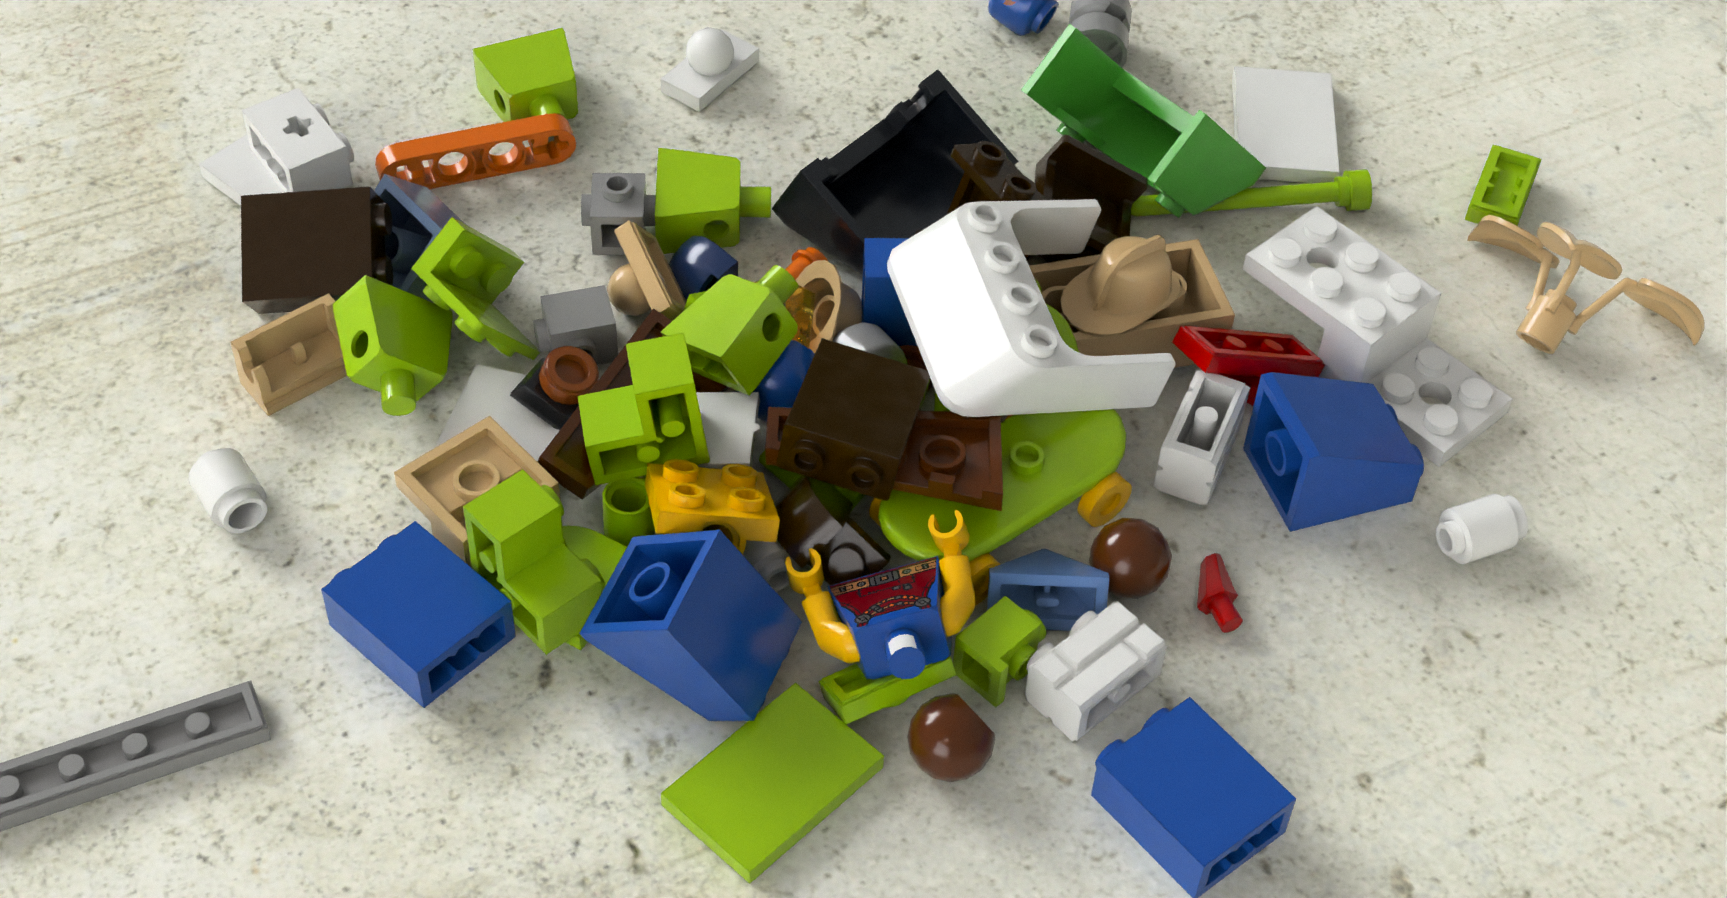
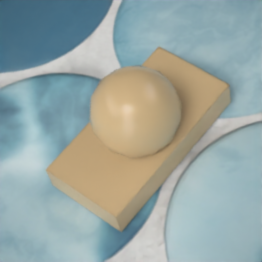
M628 220L614 230L629 263L620 266L610 276L607 285L609 301L617 311L625 315L639 316L654 308L673 321L683 312L687 301L656 237L636 223Z

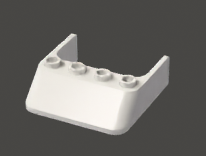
M1096 199L979 201L965 203L892 249L887 261L888 273L937 396L942 404L951 412L967 417L1145 408L1156 404L1176 365L1172 354L1089 356L1074 351L1061 338L1024 256L1081 253L1101 212V207Z

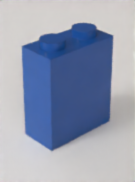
M416 521L398 534L384 539L376 550L351 568L337 573L330 583L321 589L329 625L423 708L516 637L511 600Z
M1191 697L1172 710L1162 708L1155 712L1146 721L1142 730L1124 742L1118 739L1110 743L1096 759V772L1091 796L1192 898L1201 896L1286 832L1296 798Z

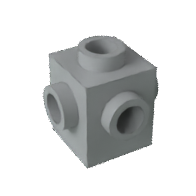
M592 173L591 194H582L581 222L582 226H590L592 255H625L614 230L628 220L645 230L646 226H655L656 195H646L645 173Z

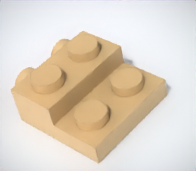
M491 416L479 421L394 472L397 488L431 522L433 536L470 567L471 560L463 510L464 505L522 469L540 486L548 485L560 499L559 482Z

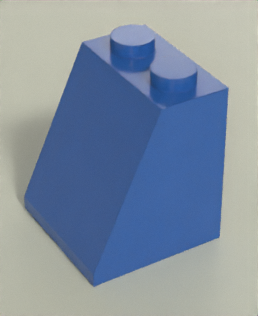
M1275 372L1261 374L1243 450L1290 532L1413 501L1420 477L1424 471L1423 457L1418 447L1409 442L1398 424L1395 410L1390 404L1384 402L1374 384Z
M721 530L632 537L579 634L587 642L708 721H754L759 709L765 702L766 695L783 660L789 653L790 646L801 626L802 620Z

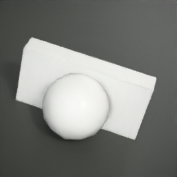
M707 27L696 31L687 43L686 58L660 79L661 92L700 112L759 62V48L722 29Z

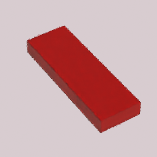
M1185 325L1180 326L1172 341L1179 350L1205 373L1261 377V374L1275 372L1319 377L1325 366L1323 360L1290 334Z

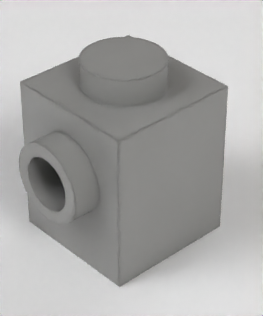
M605 285L540 296L542 319L533 320L539 352L549 351L550 353L558 347L572 346L587 352L597 365L613 362L618 355L617 330Z

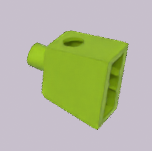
M563 28L472 49L478 91L503 122L553 113L562 115L568 120L578 114L575 73Z
M658 148L655 237L663 254L675 253L692 236H704L721 248L733 247L740 242V217L771 218V187L741 186V162L736 157Z
M773 265L757 283L732 274L723 276L660 333L663 336L684 332L693 372L750 396L797 334L798 324L784 306V303L799 288L798 283L788 271L779 265Z
M367 275L333 303V312L347 376L354 383L381 392V405L385 413L393 416H403L413 412L416 408V402L439 384L447 374L453 320L452 311H446L435 303Z

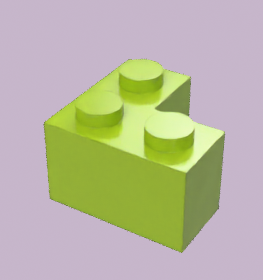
M684 332L626 344L633 385L577 396L585 448L595 485L644 476L647 472L648 463L664 464L665 461L671 459L687 460L696 465L710 462Z
M522 469L464 505L463 510L472 569L511 600L514 623L547 655L581 631L598 601L605 583L601 573L590 560L586 558L580 560L567 547L563 537L561 516L564 515V507L558 495L548 485L540 486Z

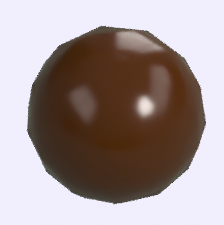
M1121 518L1105 525L1095 537L1090 550L1089 563L1090 566L1109 574V593L1119 598L1139 599L1157 591L1166 580L1170 570L1172 554L1167 540L1158 527L1143 519Z
M951 693L935 696L919 707L910 721L907 739L910 754L922 771L934 779L954 782L969 779L984 768L992 756L995 733L958 694Z

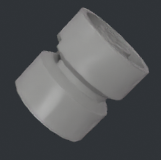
M1073 0L1069 24L1077 28L1121 68L1124 66L1127 60L1132 15L1129 0Z

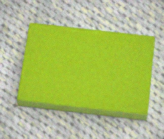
M795 682L756 715L754 721L745 723L661 793V805L750 884L883 768L884 755Z

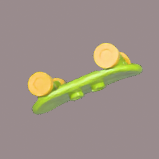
M1115 409L1008 415L1001 422L1002 511L892 490L891 496L887 501L877 498L873 499L869 515L881 528L889 542L906 556L917 561L938 556L939 560L944 558V553L935 545L928 528V519L932 514H935L940 532L947 533L952 531L957 525L955 510H958L962 514L970 534L969 542L962 550V555L969 557L976 606L988 597L989 568L1001 565L990 552L1021 535L1080 496L1082 497L1079 501L1077 512L1092 527H1098L1109 522L1125 506L1131 495L1132 486L1118 472H1115L1125 454L1126 431L1122 418Z

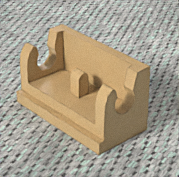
M329 293L230 342L240 383L268 416L347 376L333 312L335 300Z

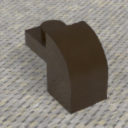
M801 475L774 503L780 519L777 535L778 542L801 568L806 564L813 568L808 549L816 550L821 557L824 580L829 585L880 572L889 563L891 556L849 517L854 504L834 485Z

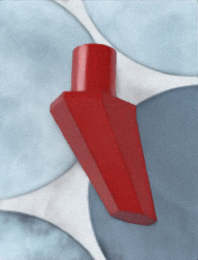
M1214 553L1206 556L1200 566L1197 608L1206 615L1212 614L1222 632H1232L1243 622V619L1233 605L1238 594L1233 587L1221 555Z

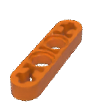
M556 113L543 114L394 143L386 146L379 152L376 157L375 166L380 180L384 174L428 187L429 189L558 164L573 154L576 148V140L570 124L564 116ZM554 136V141L548 142V138ZM528 140L530 146L525 148L523 141ZM502 142L514 144L513 148L506 154H489L491 148L496 144ZM459 152L464 154L463 158L453 165L438 163L448 153ZM428 160L429 167H424L422 161ZM404 166L405 170L397 172L396 167Z

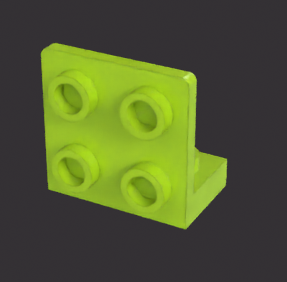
M451 217L411 268L427 284L423 289V293L444 310L450 311L452 308L459 315L454 323L473 340L481 343L486 338L492 346L508 357H512L517 352L535 360L540 354L538 348L492 304L498 295L510 285L513 276L525 262L511 249Z

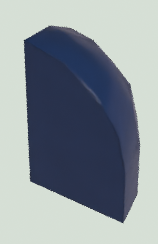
M704 236L690 237L677 249L669 263L686 301L689 294L707 291L723 276L729 274L738 276V261L719 245Z

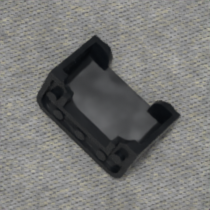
M936 70L921 81L918 85L920 89L911 100L908 99L904 103L902 101L898 103L885 119L830 159L826 156L822 160L817 158L800 170L772 207L774 213L786 226L861 275H863L864 238H910L914 236L916 230H923L946 216L965 172L951 157L955 145L973 144L980 141L994 142L1006 152V156L1014 165L1019 162L939 70Z

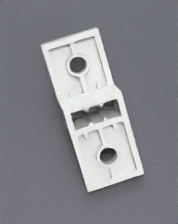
M1318 206L1246 254L1243 266L1245 272L1324 328L1318 357L1323 360L1325 366L1319 378L1374 384L1384 402L1390 404L1395 410L1398 424L1409 442L1416 445L1421 454L1438 467L1508 413L1512 402L1510 396L1427 338L1441 292ZM1310 263H1322L1329 267H1319L1316 269ZM1421 397H1434L1441 400L1444 404L1429 405Z

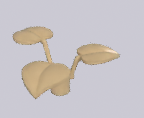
M1487 215L1481 219L1468 236L1467 241H1477L1503 247L1541 264L1532 299L1525 308L1528 313L1518 327L1516 335L1527 344L1542 352L1554 354L1567 331L1576 335L1583 323L1623 292L1633 301L1656 312L1678 326L1691 339L1694 346L1703 334L1705 325L1703 315L1691 300L1664 285L1646 278H1641L1639 282L1630 278L1622 279L1576 316L1573 311L1577 304L1565 293L1578 272L1580 265L1601 277L1613 280L1619 278L1622 273V266L1600 247L1586 240L1576 239L1571 232L1549 222L1541 223L1537 230V237L1511 222L1497 216ZM1552 251L1569 259L1570 264L1556 290L1549 289L1545 296H1543L1550 268L1556 269L1560 263L1559 259L1550 252Z

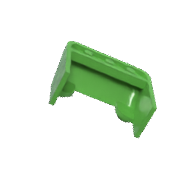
M1071 24L1066 27L1021 89L1022 92L1061 122L1056 131L1062 136L1069 135L1082 143L1086 140L1111 159L1146 177L1148 185L1160 192L1155 201L1178 218L1181 217L1184 211L1195 216L1253 186L1266 170V167L1207 114L1198 110L1195 116L1191 115L1121 68Z

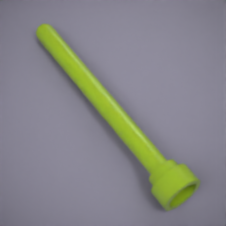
M1367 169L1344 171L1343 176H1336L1333 182L1247 188L1203 212L1335 202L1337 207L1345 206L1346 211L1368 210L1372 203V182ZM1158 195L1140 196L1131 208V215L1135 217L1172 213L1155 201Z

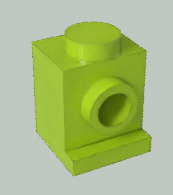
M1004 596L955 637L953 665L956 676L993 706H999L1005 699L1006 684L1013 678L1019 681L1028 675V661L1036 652L1038 643L1047 634L1043 622L1035 613L1020 608L1012 600Z

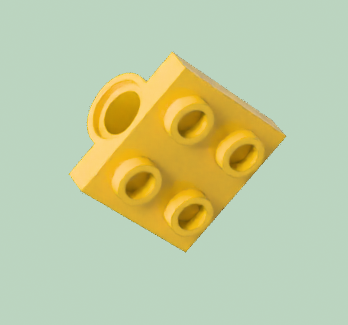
M681 459L667 460L664 464L648 463L645 488L656 534L721 530L742 555L745 550L746 540L777 541L780 519L763 472H757L752 467L742 464H728L723 466L722 469L701 468L693 462Z

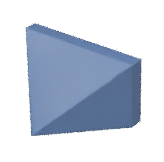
M1044 548L989 568L987 610L1006 596L1020 608L1035 613L1043 622L1046 630L1070 631L1075 622L1086 612L1094 611L1096 614H1099L1107 608L1109 574Z

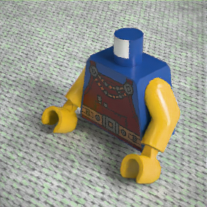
M955 510L957 525L952 531L947 533L940 532L935 514H932L928 519V528L935 545L944 553V558L939 560L938 556L830 585L827 586L828 591L824 592L821 589L824 575L819 553L812 548L808 549L813 567L808 572L794 570L791 559L788 556L785 565L789 585L793 591L804 594L806 597L801 604L820 649L826 654L846 663H857L867 679L873 680L892 674L897 678L912 679L924 670L925 665L946 660L951 655L952 636L961 631L975 608V594L969 557L962 555V550L967 546L970 537L962 514Z

